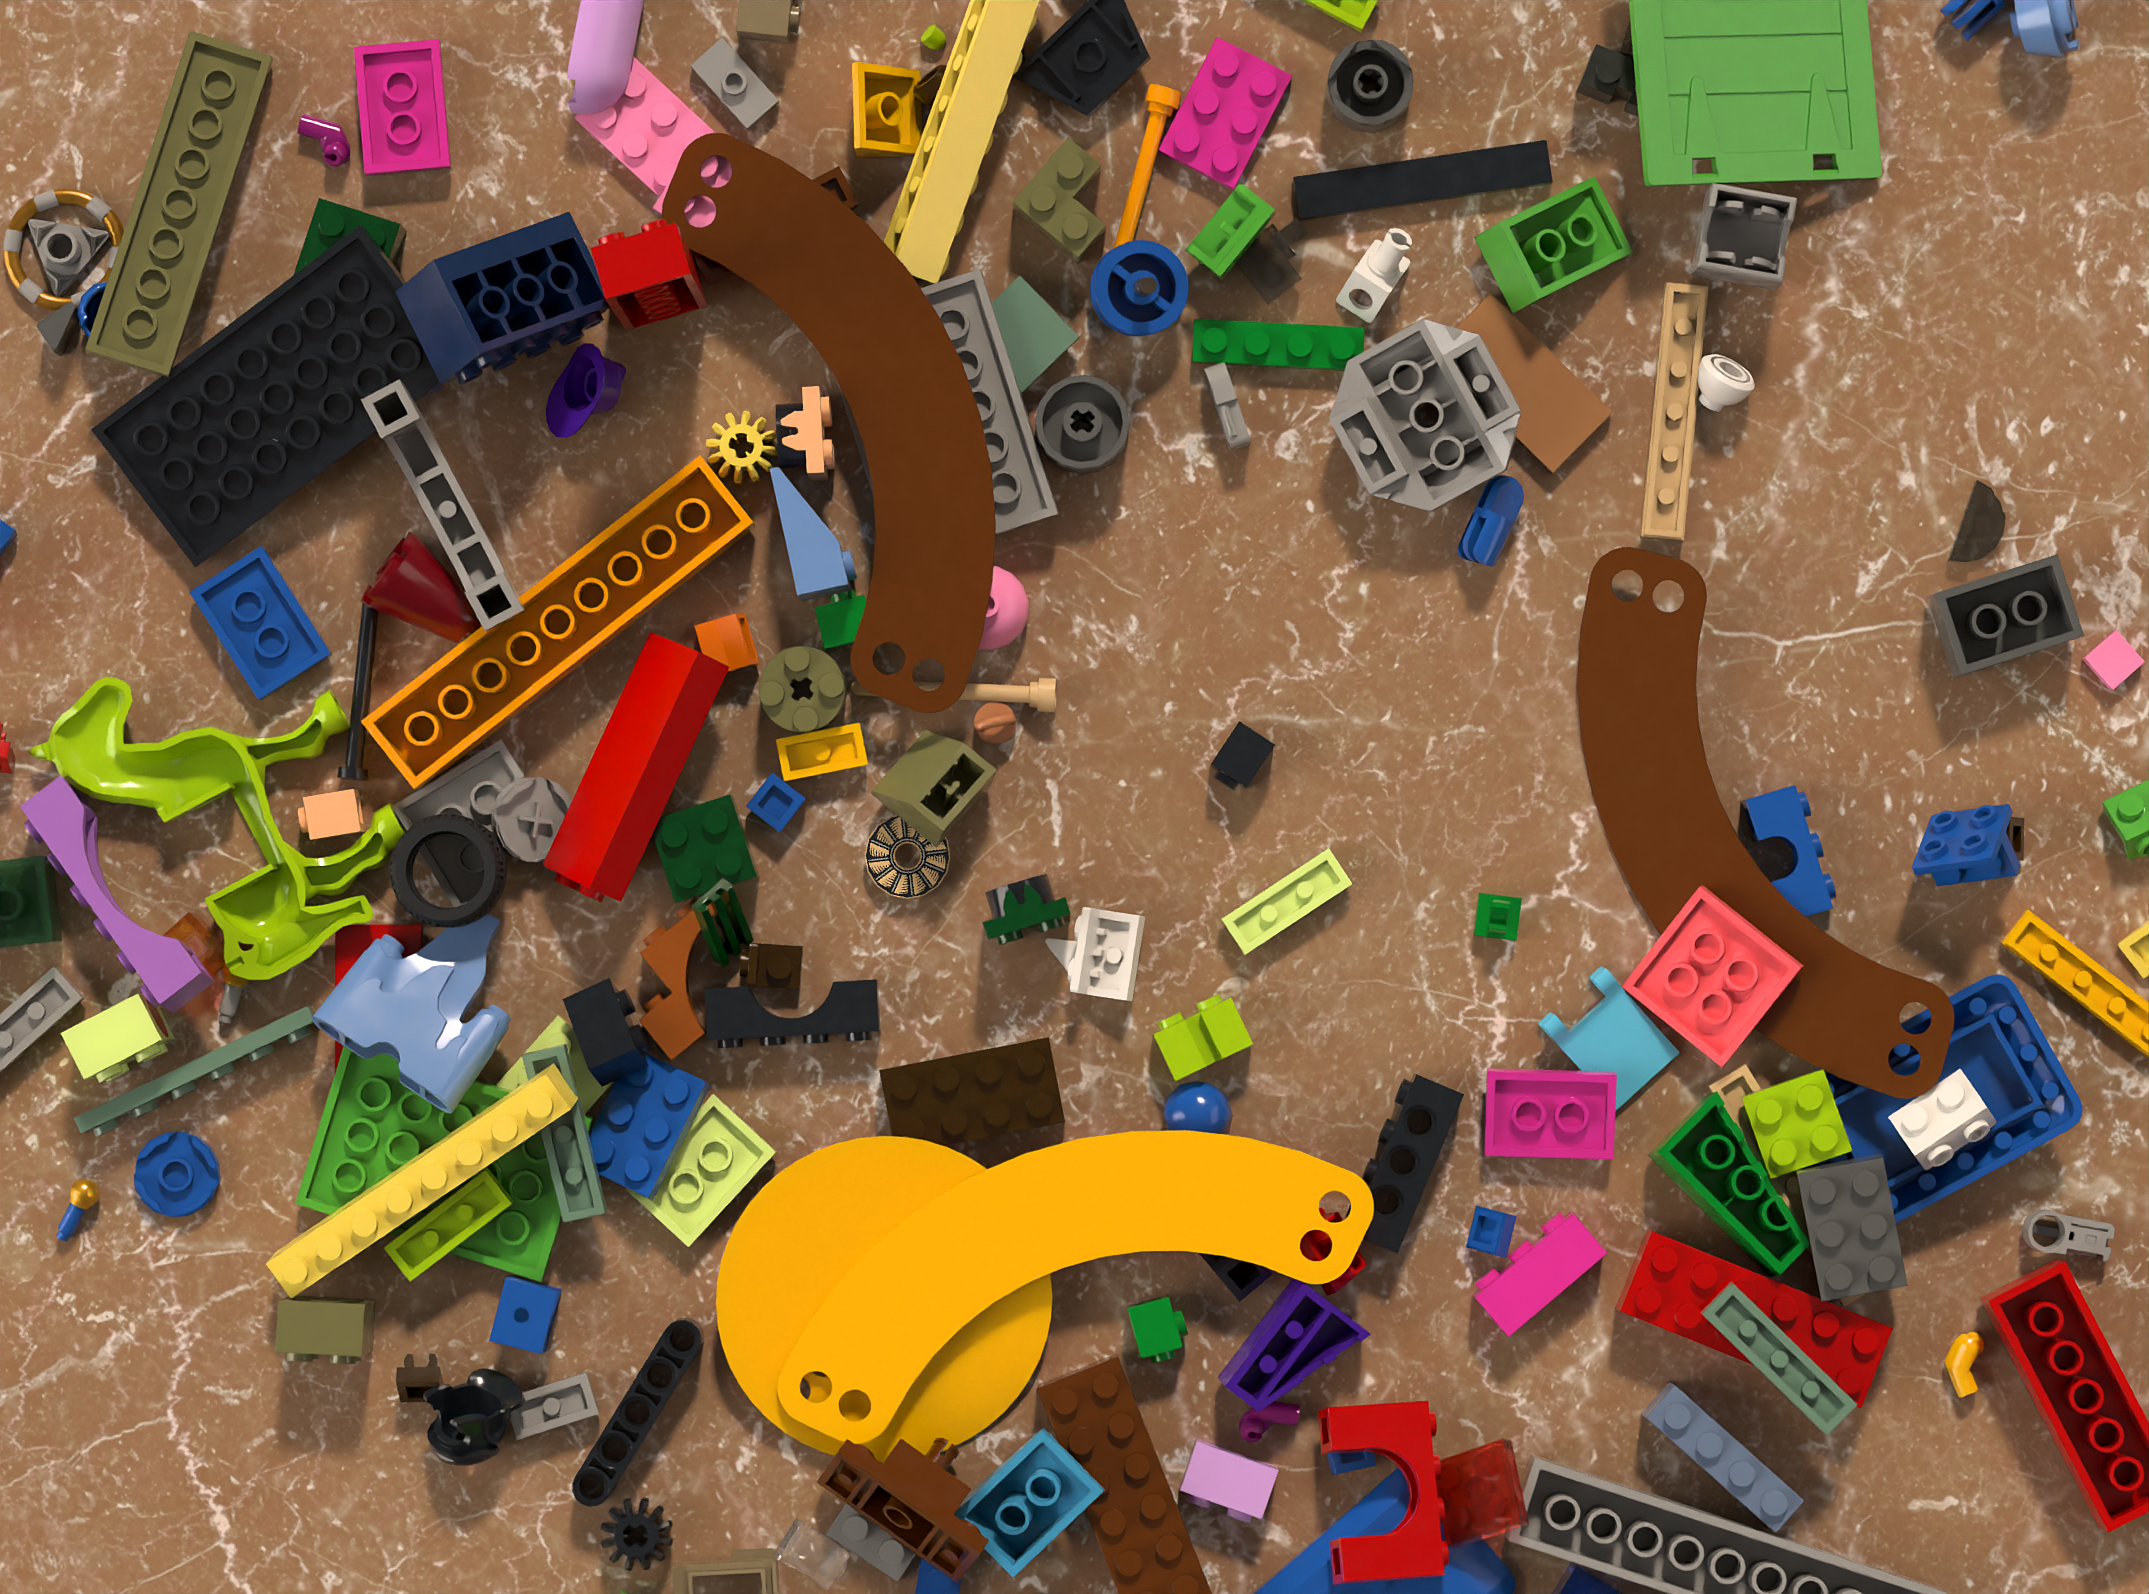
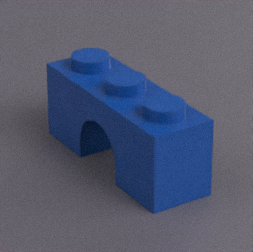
M1796 785L1741 801L1753 842L1774 837L1786 842L1792 851L1793 864L1790 871L1784 877L1770 882L1804 916L1832 909L1831 899L1836 898V891L1830 874L1823 875L1818 858L1824 857L1823 848L1816 832L1810 834L1805 817L1811 816V810L1804 791L1798 793Z

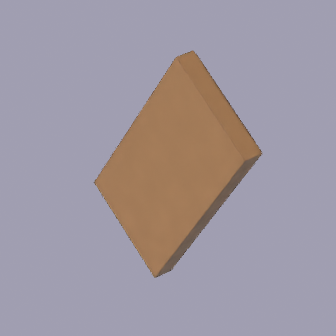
M1491 293L1456 327L1457 329L1482 336L1522 409L1515 439L1551 474L1613 413Z

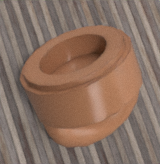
M989 702L977 711L974 718V728L977 735L984 742L992 745L1002 744L1014 735L1016 717L1013 710L1006 704Z

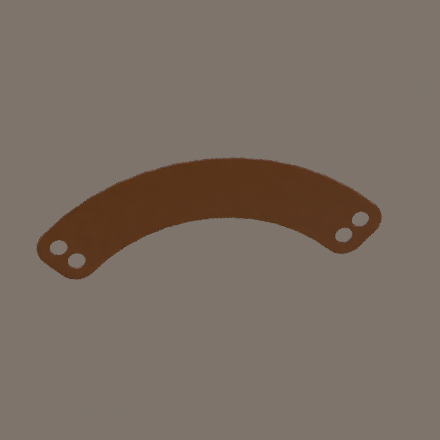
M710 133L700 136L692 141L681 155L663 200L662 219H666L668 225L676 222L690 250L725 266L759 289L780 307L808 337L834 374L852 410L865 448L873 487L875 542L873 570L866 606L850 654L852 672L858 683L874 695L920 713L944 711L954 705L963 694L982 639L993 583L996 534L992 468L981 415L963 363L938 313L908 269L872 228L827 189L781 159L731 135ZM712 156H722L732 166L731 179L722 187L708 186L701 177L703 163ZM706 196L714 202L716 216L708 226L695 227L687 221L685 207L693 197ZM889 642L900 646L905 655V662L901 670L891 675L879 672L873 662L875 650L881 644ZM934 659L943 666L945 672L944 681L937 689L926 691L915 684L913 670L921 660Z
M1622 547L1606 553L1597 561L1591 572L1580 629L1577 691L1581 742L1592 795L1606 836L1636 899L1660 935H1662L1696 890L1702 885L1804 966L1755 1027L1757 1031L1791 1054L1841 1079L1896 1098L1908 1099L1925 1094L1937 1083L1941 1076L1954 1029V1009L1948 996L1942 989L1931 982L1890 969L1851 950L1813 924L1785 899L1759 869L1737 836L1720 802L1707 764L1698 714L1696 687L1698 645L1707 602V590L1702 576L1692 565L1683 560L1638 548ZM1622 570L1636 572L1643 582L1640 596L1630 602L1621 601L1612 591L1613 578ZM1662 581H1674L1683 589L1684 601L1676 611L1664 612L1654 604V589ZM1918 1002L1929 1009L1931 1024L1925 1032L1911 1034L1901 1026L1899 1020L1900 1012L1908 1003ZM1899 1044H1909L1916 1048L1920 1054V1066L1911 1075H1899L1889 1065V1054Z

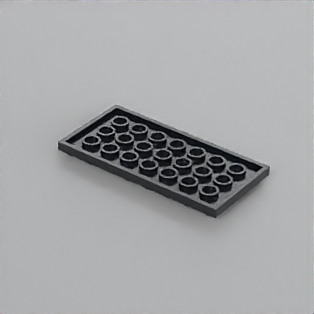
M359 225L171 369L169 378L165 376L159 377L91 429L194 567L201 565L377 432L361 399L400 379L416 403L440 385L438 377L395 293L406 281L364 225Z

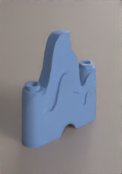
M487 913L484 917L469 925L446 928L419 952L404 959L401 954L405 948L399 941L387 934H384L381 939L376 938L312 1016V1021L328 1036L363 1059H371L380 1054L394 1057L399 1063V1080L402 1085L438 1109L452 1114L509 1030L510 1016L492 1004L487 1009L482 1008L471 1021L462 1023L466 1013L484 985L486 979V954L493 938L500 929V920Z

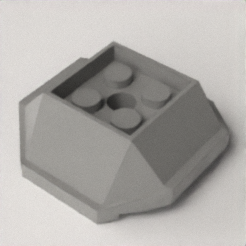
M1421 319L1348 360L1329 421L1370 495L1426 511H1434L1507 470L1522 409L1481 335ZM1426 403L1434 404L1439 411L1438 422L1430 428L1422 426L1418 420V411Z

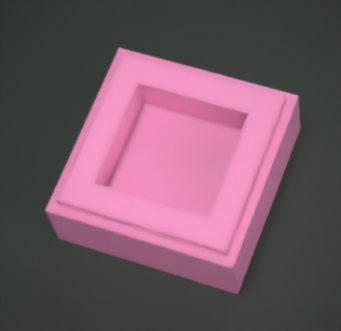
M2114 630L2082 658L2110 691L2114 690L2145 662L2117 630Z

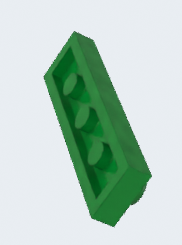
M1194 319L1192 363L1220 364L1224 362L1225 365L1345 371L1348 360L1364 352L1365 328Z

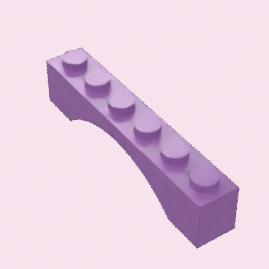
M60 775L20 806L28 817V820L24 822L26 829L38 843H41L43 840L52 851L47 855L48 860L62 876L66 873L75 884L70 888L72 894L85 909L91 906L98 916L93 921L94 925L107 941L115 940L121 949L116 954L118 959L132 975L135 972L139 974L145 983L140 989L155 1008L161 1005L175 1013L215 982L189 946L178 939L158 935L140 927L117 904L106 885L99 863L97 846L98 817L78 789L69 784Z

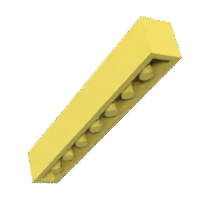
M970 0L940 88L884 239V243L905 265L912 277L935 284L938 283L940 276L948 268L950 260L949 250L954 236L960 232L963 226V211L969 196L973 194L979 180L978 170L983 156L988 153L992 146V131L998 115L1003 112L1007 104V89L1012 75L1018 71L1021 65V50L1027 34L1035 26L1037 20L1036 9L1039 0Z
M553 1063L280 1248L268 1260L266 1265L289 1297L293 1298L571 1110L578 1097L575 1096Z

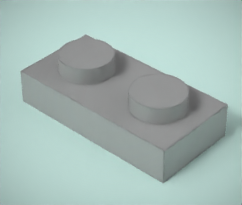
M588 1372L522 1392L525 1397V1403L520 1408L511 1412L510 1420L516 1439L519 1440L600 1414Z
M847 1504L844 1505L826 1535L897 1582L916 1555L912 1550Z

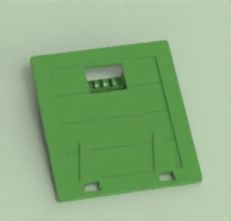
M1629 0L1644 183L1647 187L1711 185L1712 183L1723 185L1874 180L1882 176L1867 0ZM1813 156H1831L1834 169L1813 170ZM1711 159L1713 173L1692 174V160Z

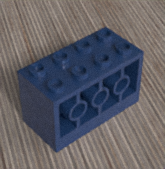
M570 212L434 259L395 292L441 385L458 379L460 384H465L483 374L482 369L492 366L494 372L500 371L514 364L517 361L516 357L522 354H526L528 359H532L551 349L550 344L559 341L562 347L574 343L584 337L583 331L603 322L602 314L610 308L605 299L594 260Z

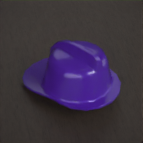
M584 343L579 346L549 394L546 406V422L549 430L556 437L568 438L576 434L583 427L590 415L606 413L613 409L619 400L621 383L625 377L626 368L621 363L603 357L600 349L594 344Z

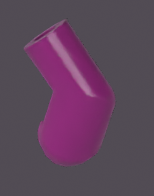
M1274 1401L1259 1412L1251 1407L1240 1419V1435L1247 1442H1257L1262 1438V1434L1274 1423L1297 1426L1300 1405Z

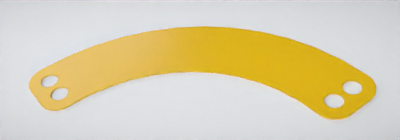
M1191 1130L1129 1131L1079 1138L1022 1154L972 1175L923 1204L882 1236L842 1276L808 1321L782 1367L777 1382L779 1400L785 1411L795 1420L842 1442L848 1439L854 1444L869 1442L881 1435L888 1427L907 1391L932 1357L969 1321L994 1302L1031 1281L1064 1267L1105 1256L1141 1251L1205 1253L1261 1265L1308 1284L1328 1283L1341 1276L1347 1270L1359 1248L1373 1217L1374 1202L1372 1193L1365 1181L1357 1174L1304 1152L1247 1137ZM1328 1192H1342L1350 1200L1351 1211L1348 1217L1341 1222H1329L1319 1212V1202ZM1321 1230L1331 1238L1332 1250L1325 1259L1311 1261L1302 1254L1300 1241L1308 1231ZM813 1371L826 1374L832 1383L830 1396L818 1403L805 1399L800 1390L802 1378ZM860 1390L869 1397L871 1410L864 1419L851 1421L841 1414L839 1401L847 1391Z

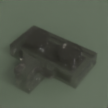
M1297 218L1280 231H1278L1274 224L1263 229L1236 262L1267 305L1271 304L1302 280L1289 262L1296 255L1291 246L1307 235L1306 229Z

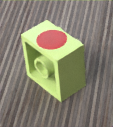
M138 993L61 1033L83 1079H98L99 1083L112 1081L128 1073L130 1069L127 1064L134 1060H137L138 1063L143 1061L146 1063L168 1052L165 1044L175 1040L160 1007L155 1008L143 993Z

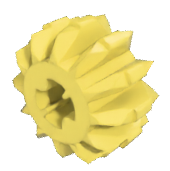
M743 411L741 424H737L733 414L728 413L725 417L730 428L725 430L717 423H714L712 426L713 431L721 436V440H706L708 448L720 450V452L709 456L708 461L711 465L725 461L718 472L721 478L727 477L734 468V482L736 484H742L744 471H748L752 481L757 482L759 481V475L755 467L760 465L767 472H770V469L773 468L770 462L764 459V455L778 456L776 447L764 445L776 439V432L772 430L760 434L765 428L767 421L765 418L760 417L751 427V414L749 411ZM747 437L749 445L754 447L751 454L747 451L745 452L747 455L745 458H738L737 452L731 449L734 441L739 444L738 438Z

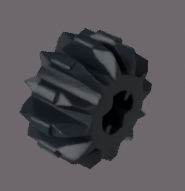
M643 1497L641 1499L639 1510H635L631 1498H626L623 1501L626 1515L619 1508L613 1506L609 1510V1514L617 1523L607 1521L601 1524V1530L614 1534V1536L602 1540L601 1545L603 1548L617 1546L618 1549L610 1556V1560L613 1563L618 1561L622 1554L628 1556L625 1562L626 1570L631 1571L637 1557H639L643 1570H648L651 1567L648 1553L660 1562L666 1557L663 1550L656 1544L662 1546H671L674 1539L672 1537L660 1534L661 1531L672 1528L673 1522L672 1520H665L658 1523L656 1519L661 1516L665 1509L662 1505H659L652 1514L648 1513L649 1498ZM640 1524L647 1529L643 1537H648V1541L646 1543L641 1540H637L635 1543L630 1542L627 1537L631 1531L626 1530L627 1526L631 1525L637 1528Z

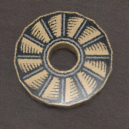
M897 815L891 816L877 825L868 839L865 852L867 871L875 884L889 895L905 899L924 896L937 888L948 872L951 858L946 837L938 847H935ZM903 844H913L920 851V860L913 868H902L896 862V851Z

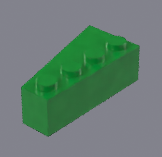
M1715 1091L1706 1095L1648 1156L1769 1277L1781 1275L1810 1243L1782 1197L1778 1196L1767 1177V1172L1760 1161L1756 1160L1744 1140L1745 1136L1737 1123L1733 1122L1724 1107L1725 1103L1718 1092Z

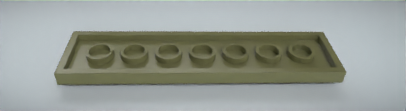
M189 32L86 345V354L169 378L273 62L272 56L200 33Z

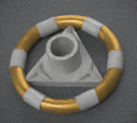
M60 188L33 196L15 213L6 229L3 257L9 278L19 293L39 307L57 311L68 302H72L79 308L81 296L87 290L71 296L63 295L111 239L112 246L108 269L98 283L108 281L124 228L113 209L91 193L78 189ZM60 204H73L86 208L92 215L103 222L107 231L32 218L37 213ZM27 224L55 295L46 293L30 280L21 266L19 253L23 230Z

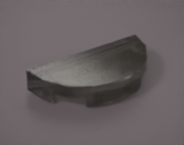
M1978 480L1974 482L1947 559L1948 562L1964 564L1980 560L1996 548L2004 534L2006 517L2002 510L2001 502L1995 496L1992 488Z

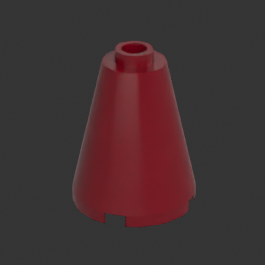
M408 532L406 538L403 537L376 572L375 580L377 582L373 587L368 584L360 598V601L370 608L454 643H458L462 638H468L481 627V623L464 593L466 592L464 588L412 532Z

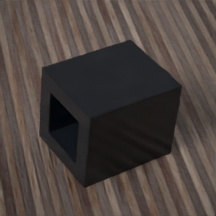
M1239 721L1210 765L1217 770L1213 777L1233 791L1238 785L1246 789L1275 744Z

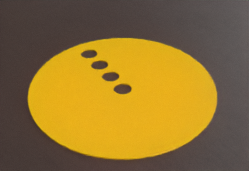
M898 1136L863 1137L824 1147L797 1160L779 1172L751 1200L736 1222L721 1259L716 1289V1313L720 1339L729 1366L743 1391L768 1420L783 1432L807 1446L835 1456L844 1442L795 1420L781 1405L777 1392V1382L782 1367L808 1321L838 1281L882 1236L926 1202L987 1168L951 1148L926 1140ZM1051 1274L1031 1281L1004 1296L964 1325L932 1357L911 1385L885 1431L877 1438L861 1443V1445L868 1448L879 1462L885 1461L900 1439H903L923 1455H926L936 1438L947 1439L948 1443L942 1451L948 1450L952 1443L957 1446L972 1438L1001 1416L1024 1389L1041 1358L1051 1321ZM809 1372L803 1377L810 1386L808 1401L818 1403L830 1396L832 1383L828 1376ZM850 1390L840 1398L839 1409L846 1419L859 1421L869 1414L871 1402L864 1392Z

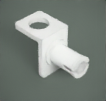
M1393 228L1386 233L1383 242L1374 240L1336 298L1337 303L1364 321L1371 323L1410 265V260L1404 257V254L1412 245L1410 236L1401 229ZM1362 289L1366 291L1372 298V305L1362 306L1358 304L1352 297V290Z

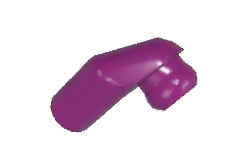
M308 114L301 116L297 133L319 140L324 152V161L328 165L338 167L345 164L350 158L351 147L343 128L337 123Z

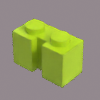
M1217 994L1196 1004L1199 1012L1186 1019L1179 1012L1157 1023L1160 1031L1154 1033L1153 1036L1175 1081L1253 1045L1232 998L1223 1001L1220 994Z

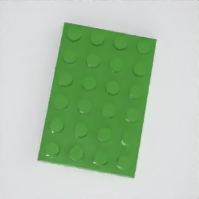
M344 1046L295 1204L331 1215L512 1091L475 1079L452 1114L446 1113L400 1083L399 1063L394 1057L380 1054L371 1059H363ZM584 1114L589 1134L594 1117ZM538 1131L389 1232V1234L399 1236L488 1167L514 1202L449 1253L541 1282L544 1278L562 1220L541 1131Z

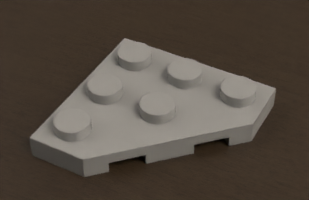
M500 739L396 803L392 808L406 831L415 823L427 817L439 814H455L481 823L493 834L491 830V812L497 796L508 784L525 777V774L504 740ZM443 834L428 840L419 849V852L453 907L467 903L478 893L484 880L485 867L481 853L471 841L459 835Z

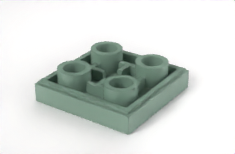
M1019 276L992 304L1022 395L1080 337Z

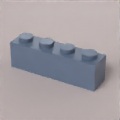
M1671 1382L1667 1383L1641 1413L1775 1533L1804 1502L1798 1494Z

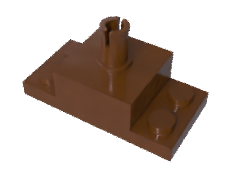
M936 1438L927 1454L923 1455L903 1439H900L885 1461L880 1463L868 1448L861 1444H854L847 1439L822 1473L817 1483L957 1583L982 1552L989 1540L981 1535L980 1530L973 1523L967 1520H960L954 1515L971 1490L970 1487L946 1471L959 1454L956 1446L952 1443L945 1454L941 1456L940 1453L948 1443V1440Z

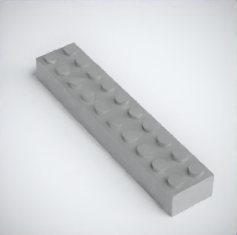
M1530 1454L1504 1535L1510 1542L1669 1594H1948L1939 1587Z

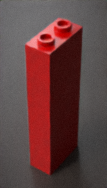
M653 632L649 633L543 863V866L558 873L554 881L601 903L605 895L619 902L622 901L729 666Z

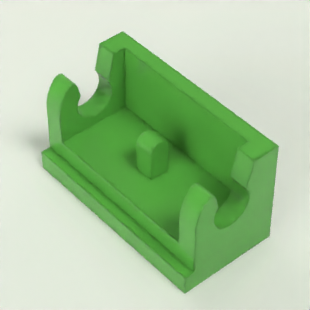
M1238 184L1185 251L1222 281L1276 215L1275 209L1246 186Z

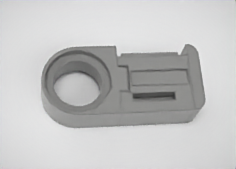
M1225 363L1205 368L1206 381L1229 450L1232 451L1250 445L1251 439Z

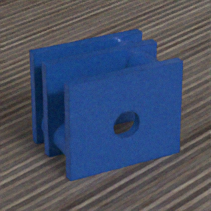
M511 1275L505 1278L489 1341L538 1354L545 1352L562 1289Z

